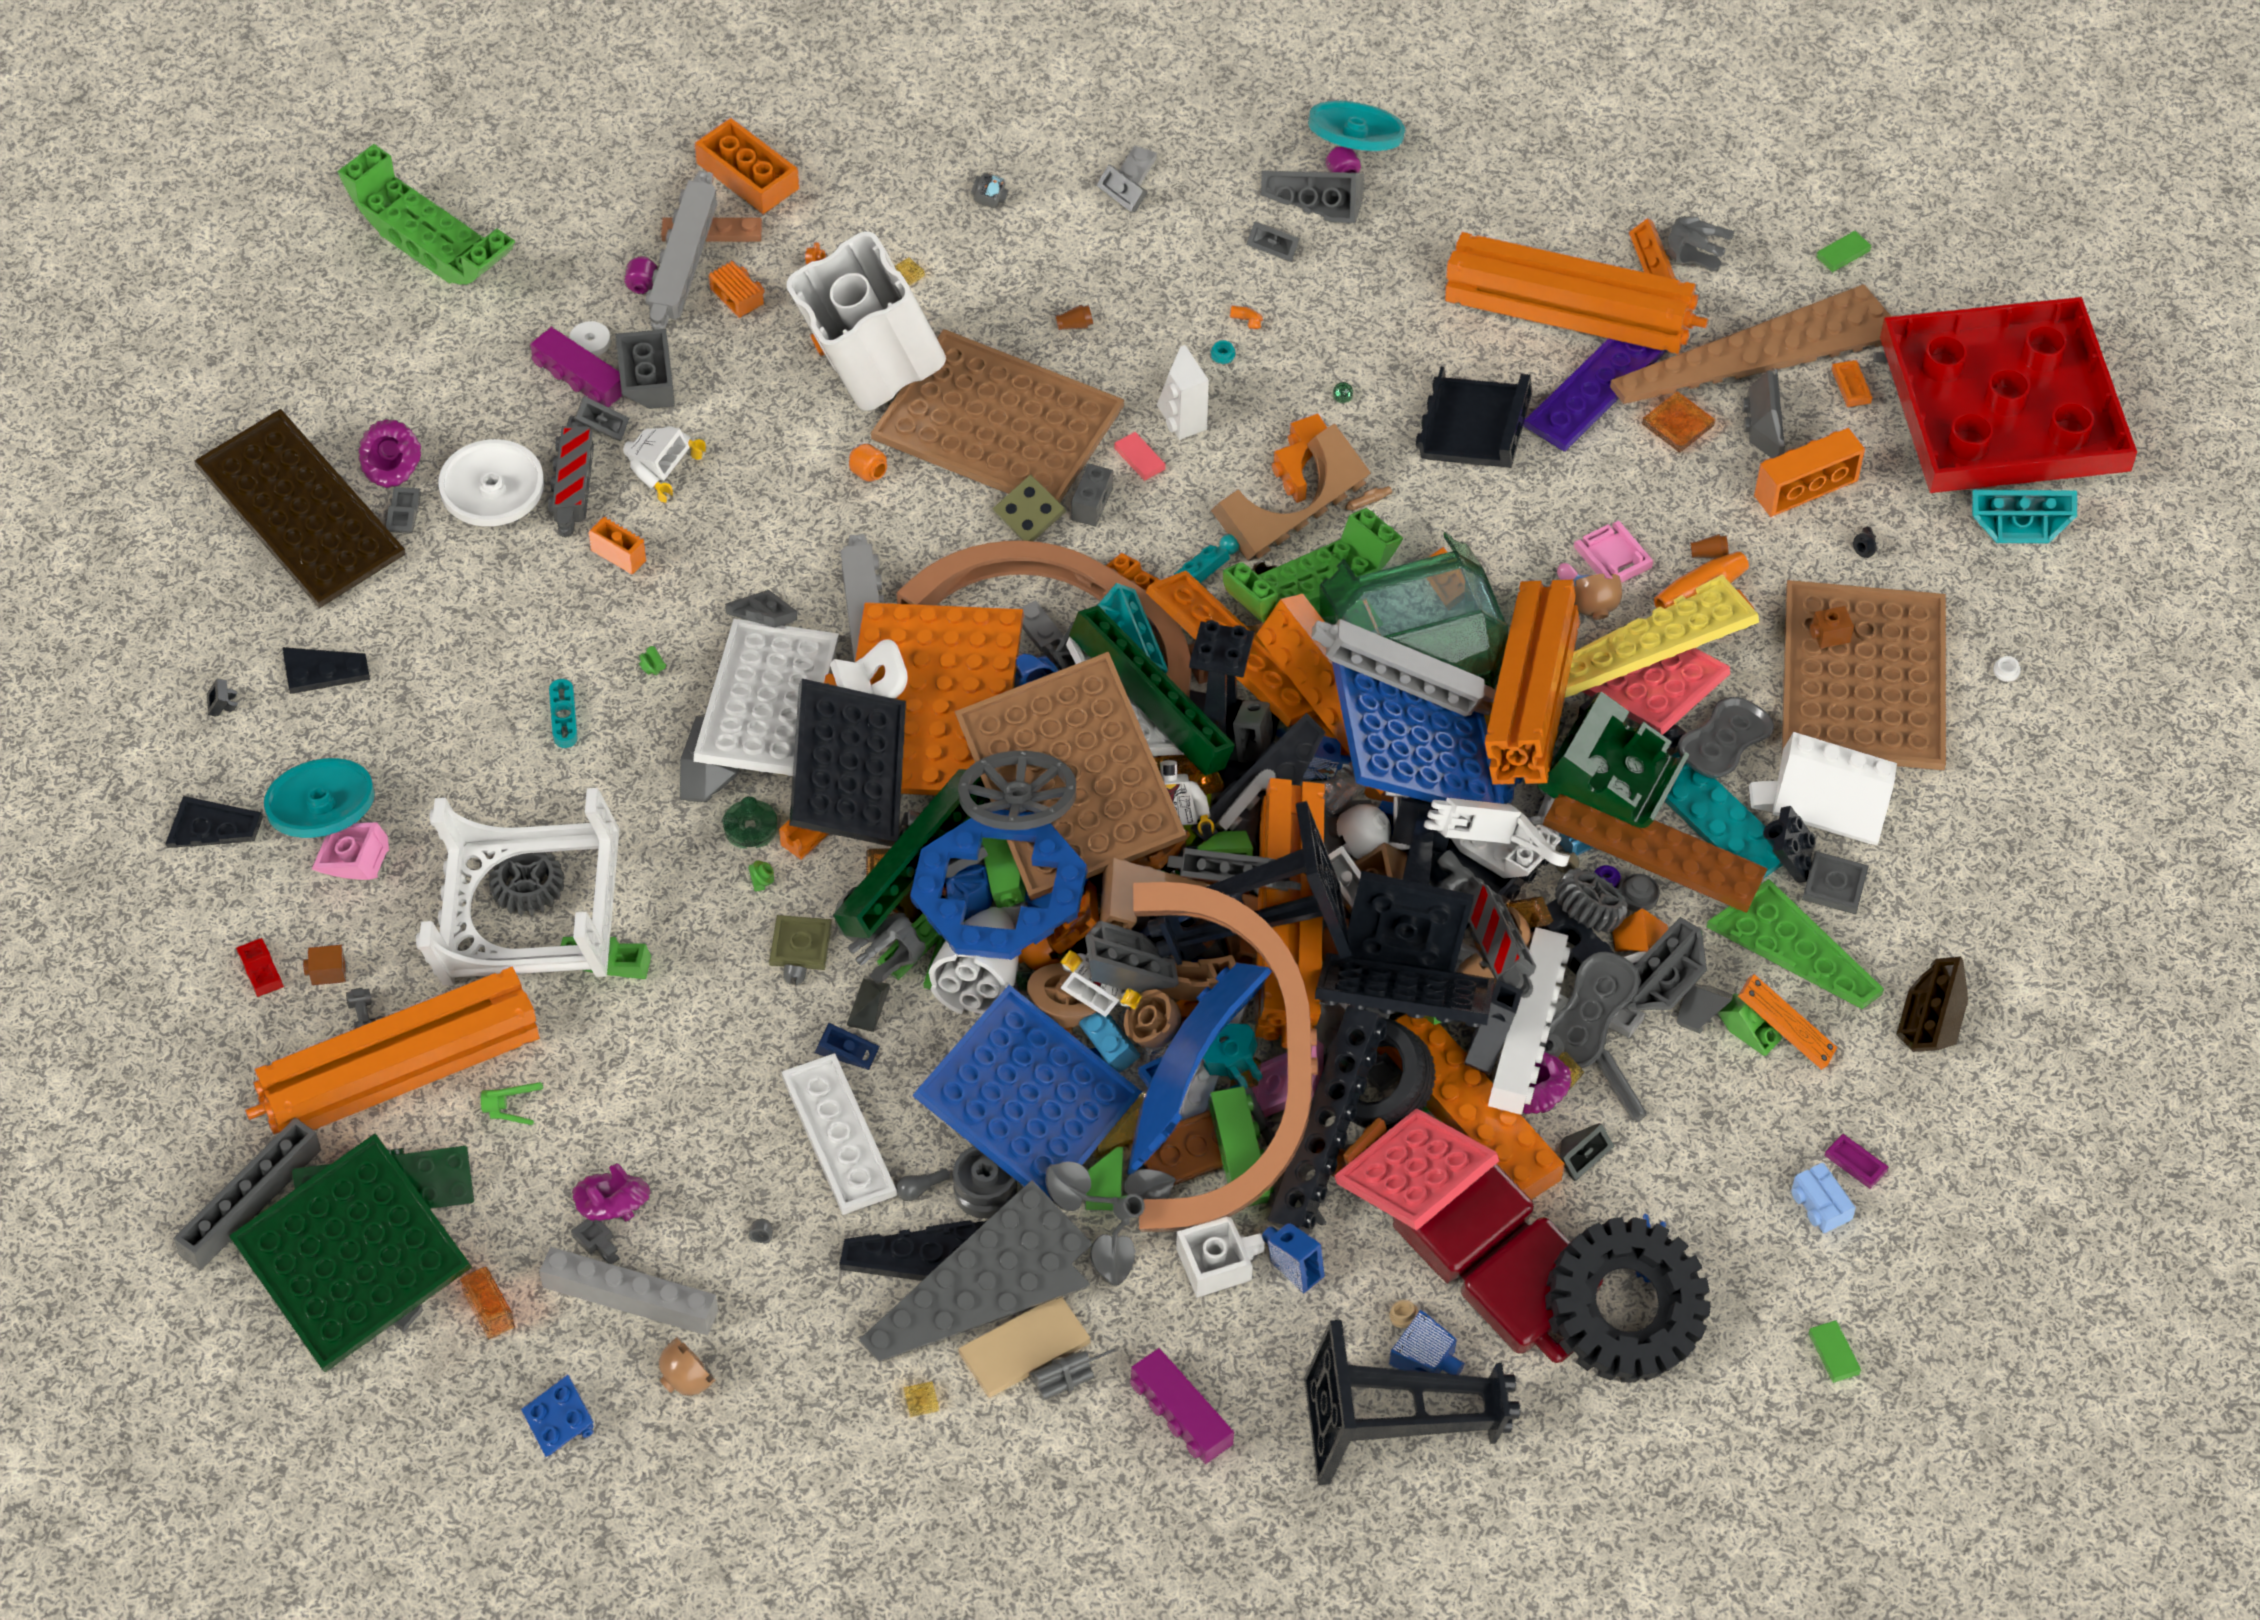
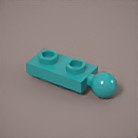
M1232 534L1224 535L1220 539L1218 547L1210 544L1203 548L1198 555L1186 562L1174 575L1186 570L1201 583L1230 560L1229 555L1239 550L1237 539Z

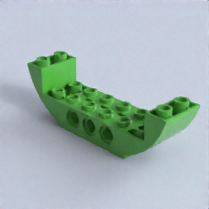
M372 144L338 170L340 179L349 196L369 223L380 233V236L449 284L467 285L472 283L508 255L514 247L515 240L498 228L484 238L395 177L391 155L375 144Z
M1364 508L1349 515L1340 540L1260 575H1257L1243 562L1235 564L1223 570L1224 587L1236 601L1263 624L1280 599L1304 594L1318 614L1322 615L1340 607L1341 603L1364 589L1385 567L1401 544L1403 537L1374 512Z

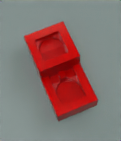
M263 938L236 947L238 956L257 997L284 987Z

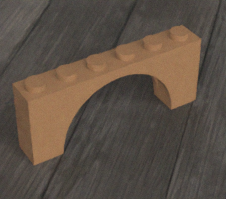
M1335 423L1316 435L1307 444L1314 456L1318 470L1317 491L1313 501L1307 508L1288 514L1270 512L1253 504L1238 489L1220 501L1211 510L1225 531L1237 539L1239 550L1247 560L1254 556L1258 559L1262 558L1271 551L1268 546L1274 542L1279 546L1290 538L1288 533L1291 530L1295 529L1296 532H1299L1309 524L1307 519L1312 516L1316 519L1328 511L1327 505L1333 502L1336 506L1348 497L1345 494L1347 491L1352 489L1355 493L1367 484L1364 479L1371 472Z
M1114 858L1103 871L1100 921L1131 930L1137 921L1133 904V883L1178 882L1207 887L1210 884L1204 881L1180 877V875L1175 873L1170 874L1155 870L1153 867L1133 864L1124 859ZM1243 894L1242 897L1246 906L1253 911L1258 910V897L1251 894ZM1239 935L1224 937L1228 956L1233 955L1236 963L1256 965L1257 951Z

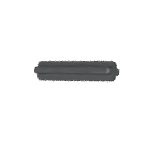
M1604 1049L1596 1063L1630 1118L1638 1122L1646 1117L1647 1112L1610 1052Z

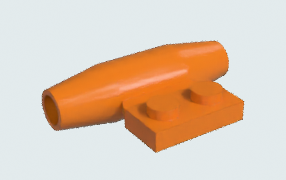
M1737 551L1710 560L1679 577L1654 598L1656 609L1659 607L1666 609L1674 605V599L1680 596H1684L1687 599L1696 595L1695 588L1720 575H1723L1732 583L1748 570L1749 563L1746 556L1742 552ZM1738 589L1737 591L1741 594V596L1755 610V608L1751 605V603L1747 600L1743 593Z

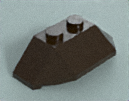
M1961 956L1936 958L1930 964L1931 968L1925 971L1908 990L1896 1035L1912 1052L1936 1051L1957 1044L1969 1000L1964 961Z

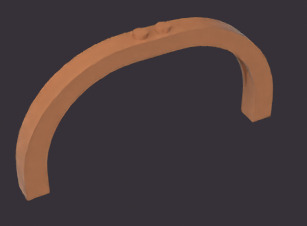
M1001 541L972 546L937 560L919 572L897 591V604L938 605L946 597L965 586L984 579L1006 575H1035L1060 580L1080 588L1100 601L1116 583L1133 588L1137 592L1168 668L1167 676L1190 698L1191 668H1189L1191 657L1188 643L1179 624L1134 581H1129L1114 569L1108 568L1089 556L1072 549L1033 541Z
M1178 882L1133 883L1135 916L1173 915L1195 917L1214 922L1242 937L1263 957L1271 968L1280 986L1286 1008L1288 1095L1280 1126L1266 1151L1245 1173L1219 1189L1187 1198L1143 1200L1145 1209L1139 1216V1230L1141 1232L1180 1231L1226 1216L1230 1217L1244 1210L1266 1193L1285 1172L1299 1148L1309 1120L1312 1103V1075H1318L1317 1057H1312V1046H1317V1028L1311 1029L1310 1008L1306 989L1293 956L1280 936L1252 909L1221 892L1198 885Z

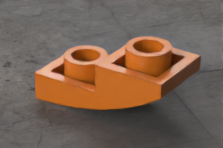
M1122 552L1106 565V567L1114 569L1129 581H1134L1145 591H1147L1150 584L1160 581V579L1143 571L1139 561Z

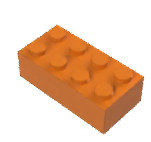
M729 118L695 142L696 163L707 172L713 173L717 180L763 215L799 190L798 168L732 118Z
M1848 427L1841 431H1834L1829 436L1819 440H1812L1807 445L1797 449L1788 450L1785 454L1775 458L1766 459L1763 463H1760L1754 496L1768 515L1772 517L1857 482L1865 448Z

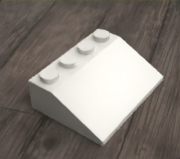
M1793 732L1783 749L1772 814L1779 816L1781 807L1791 806L1797 815L1802 818L1805 825L1877 845L1894 786L1897 763Z

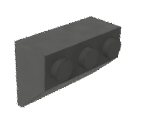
M658 329L616 333L622 395L648 409L675 407L667 330Z

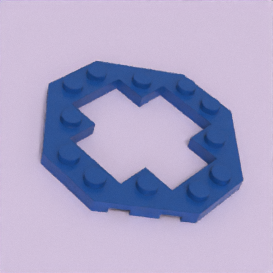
M1001 809L991 813L1009 816L1010 810ZM1021 812L1019 813V816L1031 815L1035 813ZM970 818L921 849L910 897L912 903L927 917V921L939 935L944 937L955 954L1012 960L1020 955L1021 950L1032 943L1036 945L1053 934L1054 929L1065 922L1069 924L1078 918L1088 870L1086 863L1051 823L1031 829L1004 830L983 825ZM983 837L1035 842L1031 858L1032 866L1057 868L1049 909L1021 906L1016 930L963 925L967 908L966 901L941 898L950 858L978 860Z

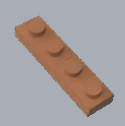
M663 217L662 242H666L668 229L673 228V217ZM713 217L705 242H761L762 218Z

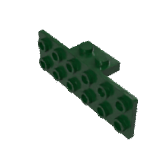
M467 1146L404 1153V1148L388 1150L430 1209L474 1202ZM330 1164L293 1169L294 1190Z

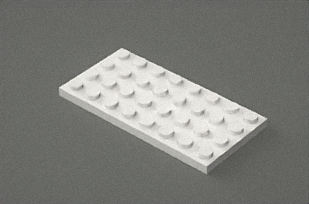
M733 619L694 751V762L793 776L799 683L802 678L824 683L825 675L830 674L831 671L830 663L834 660L839 633L782 625L774 628L753 621Z

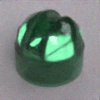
M1345 381L1335 385L1333 389L1334 400L1339 403L1350 402L1353 398L1352 386Z

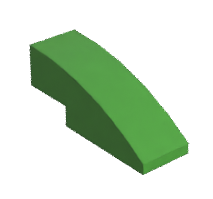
M573 937L562 938L561 946L577 945ZM610 937L607 975L646 979L651 961V954L646 944L619 943L616 937ZM583 970V971H587V972L593 973L592 970Z

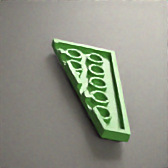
M1770 879L1760 885L1747 913L1729 906L1707 922V928L1860 1009L1865 1008L1883 995L1884 988Z

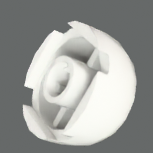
M1371 804L1355 805L1340 814L1337 820L1338 836L1343 835L1346 842L1343 845L1344 848L1357 859L1372 852L1384 842L1389 844L1392 837L1389 819L1383 811Z

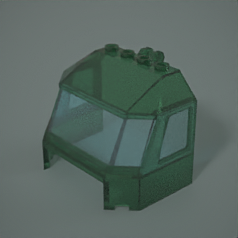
M1444 532V539L1452 549L1451 552L1358 577L1354 575L1343 558L1337 565V572L1330 579L1326 577L1319 585L1320 616L1326 623L1336 625L1339 619L1481 677L1484 679V684L1493 689L1498 684L1508 639V625L1505 622L1483 566L1469 545L1462 541L1458 542L1450 534Z

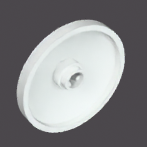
M500 439L477 441L456 451L443 465L438 481L440 496L446 509L459 520L477 526H499L522 518L537 505L544 490L543 471L537 457L529 449L518 443Z

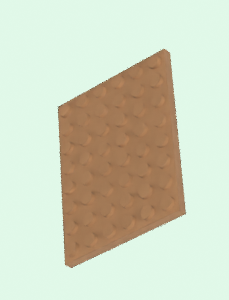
M943 329L937 340L946 355L945 364L940 370L922 381L912 382L902 387L871 431V439L1007 494L1031 474L1060 503L1123 409L1124 399Z
M1787 580L1782 753L1793 732L1897 763V766L1945 770L1946 594ZM1845 606L1854 625L1851 642L1820 649L1817 640L1813 639L1810 633V624L1813 623L1815 612Z
M1109 652L955 711L975 763L985 757L1001 752L1034 751L1053 756L1071 769L1076 779V799L1072 807L1062 817L1051 822V825L1086 863L1088 870L1086 879L1102 873L1114 858L1131 862L1187 840L1186 832ZM1018 764L998 767L995 770L1010 783L1016 781ZM1027 765L1025 782L1030 785L1048 769ZM985 773L981 775L985 788L1002 792ZM1056 775L1037 792L1066 786L1063 780ZM1062 797L1038 801L1037 803L1051 807ZM1006 840L1030 900L1051 893L1057 868L1032 866L1031 858L1035 842Z

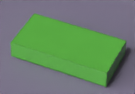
M1853 231L1817 251L1816 257L1830 271L1834 272L1870 252L1872 245L1857 231Z
M1837 1320L1809 1329L1808 1334L1833 1383L1860 1375L1861 1368Z

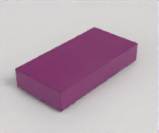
M1843 1133L1825 1151L1824 1155L1869 1189L1884 1176L1889 1166Z

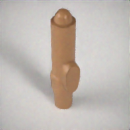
M1390 486L1380 489L1375 487L1365 491L1363 496L1349 501L1345 506L1346 510L1354 511L1373 502L1380 501L1387 495L1392 494V489Z

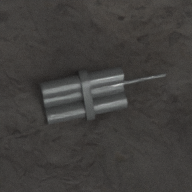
M1113 1348L1091 1359L1086 1351H1078L1065 1358L1057 1357L1052 1360L1051 1364L1029 1373L1031 1381L1036 1385L1043 1401L1066 1390L1069 1393L1074 1391L1075 1386L1094 1378L1089 1362L1116 1351V1349Z

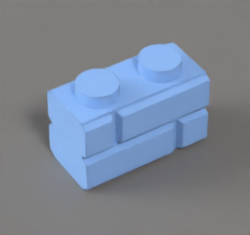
M1823 1162L1812 1167L1810 1170L1796 1175L1791 1193L1798 1204L1804 1205L1808 1211V1219L1813 1226H1818L1823 1233H1826L1853 1219L1856 1207Z

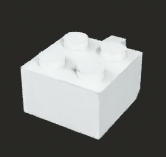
M1227 1216L1177 1232L1176 1250L1197 1298L1252 1281L1253 1266L1250 1260L1253 1259L1254 1255L1265 1250V1243L1261 1234L1247 1237L1239 1235L1233 1219Z

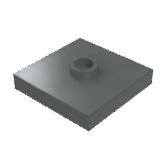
M1815 851L1802 900L1856 915L1869 865Z

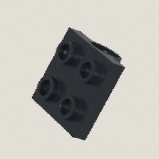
M1791 806L1781 807L1779 819L1767 824L1764 828L1763 836L1772 846L1773 853L1797 883L1807 882L1812 865V852L1816 845L1815 836Z

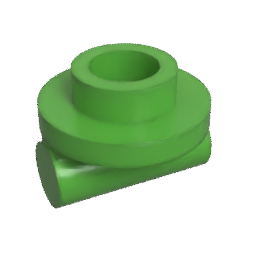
M654 646L648 647L645 654L641 653L639 655L641 660L639 665L648 675L653 673L657 676L666 667L665 662Z
M756 860L749 865L748 869L755 892L764 890L765 886H769L774 882V870L770 864Z

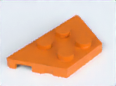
M1089 880L1084 886L1085 893L1082 895L1078 918L1069 924L1066 922L1061 924L1051 934V947L1059 954L1066 949L1072 948L1099 921L1097 887Z

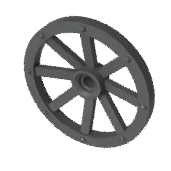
M1007 751L985 757L974 763L964 772L958 786L959 802L968 816L983 825L1004 830L1031 829L1057 820L1072 807L1077 792L1075 776L1065 763L1053 756L1034 751ZM1018 764L1016 781L1010 783L995 770L998 767ZM1027 765L1048 769L1030 785L1025 782ZM985 773L1002 792L972 784ZM1056 775L1063 780L1066 786L1037 792ZM969 793L998 801L977 805L971 799ZM1062 797L1051 807L1037 803L1038 801ZM1005 808L1010 810L1009 816L991 813ZM1027 809L1036 812L1031 815L1019 816V813Z

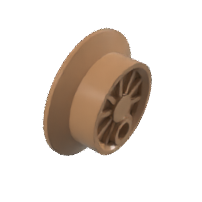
M1056 963L1036 970L1028 980L1027 992L1031 1001L1061 1027H1077L1083 1018L1097 1011L1061 989L1062 984L1072 972H1066L1062 967V963Z

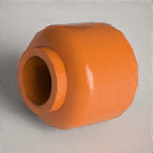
M865 443L851 451L849 469L864 481L872 482L880 479L885 474L887 459L883 452L871 444Z

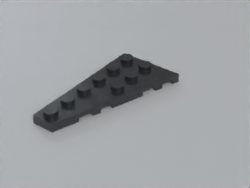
M1305 713L1209 809L1211 816L1208 819L1215 824L1251 781L1264 769H1271V771L1276 773L1275 778L1292 780V785L1299 786L1326 732ZM1260 791L1257 794L1260 799L1251 810L1245 808L1239 815L1242 818L1241 822L1232 830L1247 832L1253 847L1252 856L1259 857L1260 811L1266 791ZM1200 820L1190 828L1203 843L1220 832L1215 827V831L1212 834L1211 826L1206 824L1201 828L1203 834L1201 836L1198 832Z
M967 1220L927 1226L926 1230L910 1232V1229L900 1230L899 1234L886 1236L873 1234L844 1239L839 1269L923 1281L988 1220L980 1222Z

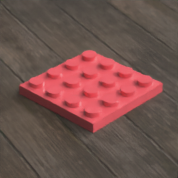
M1692 648L1674 657L1666 658L1648 667H1643L1625 676H1620L1582 692L1593 697L1602 691L1630 711L1627 715L1628 718L1640 725L1645 722L1663 735L1731 674L1730 666L1697 648Z
M1416 1108L1334 1176L1336 1183L1411 1228L1418 1230L1498 1163L1499 1159L1495 1151Z

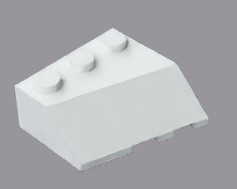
M1186 345L1180 347L1157 403L1158 408L1166 419L1169 431L1171 433L1175 432L1179 440L1207 430L1209 380Z

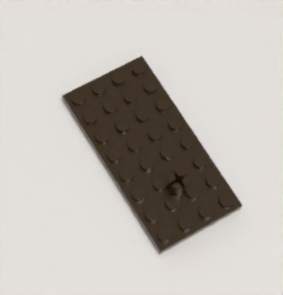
M282 409L277 410L194 460L195 467L318 608L323 607L406 555L405 548Z

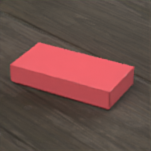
M1136 432L1114 443V449L1144 481L1165 470V463Z

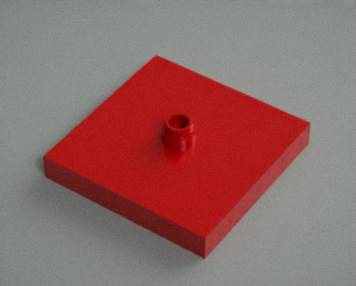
M2083 297L1884 317L1880 340L1929 493L2132 472L2138 451Z

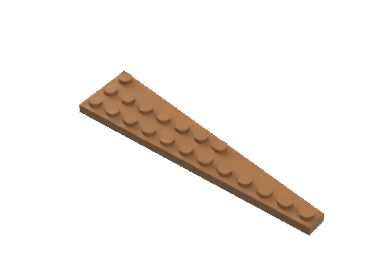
M1863 284L1611 380L1610 388L1621 402L1626 404L1657 397L1658 395L1675 393L1677 389L1689 387V389L1698 388L1701 383L1705 382L1720 383L1723 378L1735 376L1737 379L1764 373L1772 368L1782 369L1800 363L1813 362L1817 360V357L1829 355L1830 358L1840 356V352L1847 350L1857 352L1862 351L1865 346L1875 345V347L1882 346L1880 335L1884 317H1891V315L1866 285Z

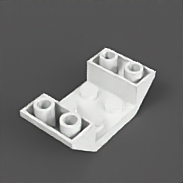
M1538 824L1535 827L1548 843L1557 845L1561 841V837ZM1451 838L1460 852L1504 879L1528 876L1544 859L1537 852L1513 841H1510V844Z

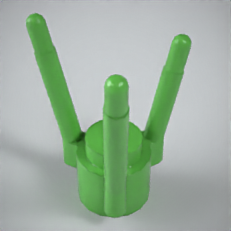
M538 1082L505 1089L482 1090V1112L490 1113V1119H504L533 1125V1120L502 1113L501 1109L507 1108V1096L542 1090L543 1084Z

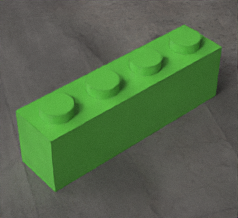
M1244 1086L1210 1092L1208 1098V1105L1227 1184L1245 1173L1265 1152L1264 1149H1259L1257 1139L1260 1138V1130L1257 1121H1252L1250 1112L1253 1111V1101L1250 1094L1246 1095ZM1273 1186L1248 1207L1268 1203L1270 1194L1273 1193Z

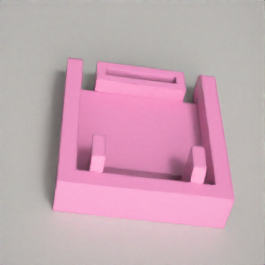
M1620 521L1614 522L1612 528L1608 524L1583 536L1582 541L1579 539L1574 542V548L1596 574H1604L1605 579H1613L1612 574H1617L1620 576L1622 583L1651 569L1653 566L1652 558ZM1630 563L1634 564L1633 566L1618 573V569Z

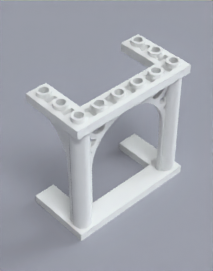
M587 788L585 814L590 823L519 828L494 827L470 821L456 814L446 798H435L434 809L430 810V823L436 828L438 836L445 843L448 852V859L443 864L445 885L441 886L443 905L442 909L438 912L440 933L432 921L421 922L420 933L416 935V946L418 950H421L425 961L430 964L434 975L439 978L442 985H454L455 977L499 974L502 970L513 966L516 974L592 970L595 977L607 976L619 827L598 788ZM599 849L593 918L591 920L587 912L575 913L573 938L577 945L510 949L488 942L476 931L471 918L472 897L481 879L495 865L510 857L526 853ZM488 853L489 856L495 855L492 859H487L485 854ZM470 858H478L482 861V867L479 870H470L467 868V861ZM466 875L471 877V882L465 884L467 883ZM466 924V930L461 932L462 928L460 925ZM468 937L474 938L470 948L464 951L458 950V945L462 940ZM480 947H485V952H479L478 950Z

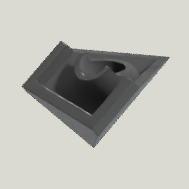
M1694 984L1684 995L1677 1024L1700 1034L1703 1031L1702 1026L1707 1022H1712L1711 1018L1732 1000L1733 994L1712 986Z

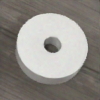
M594 321L578 324L572 329L569 336L571 340L595 356L605 353L611 344L608 328Z

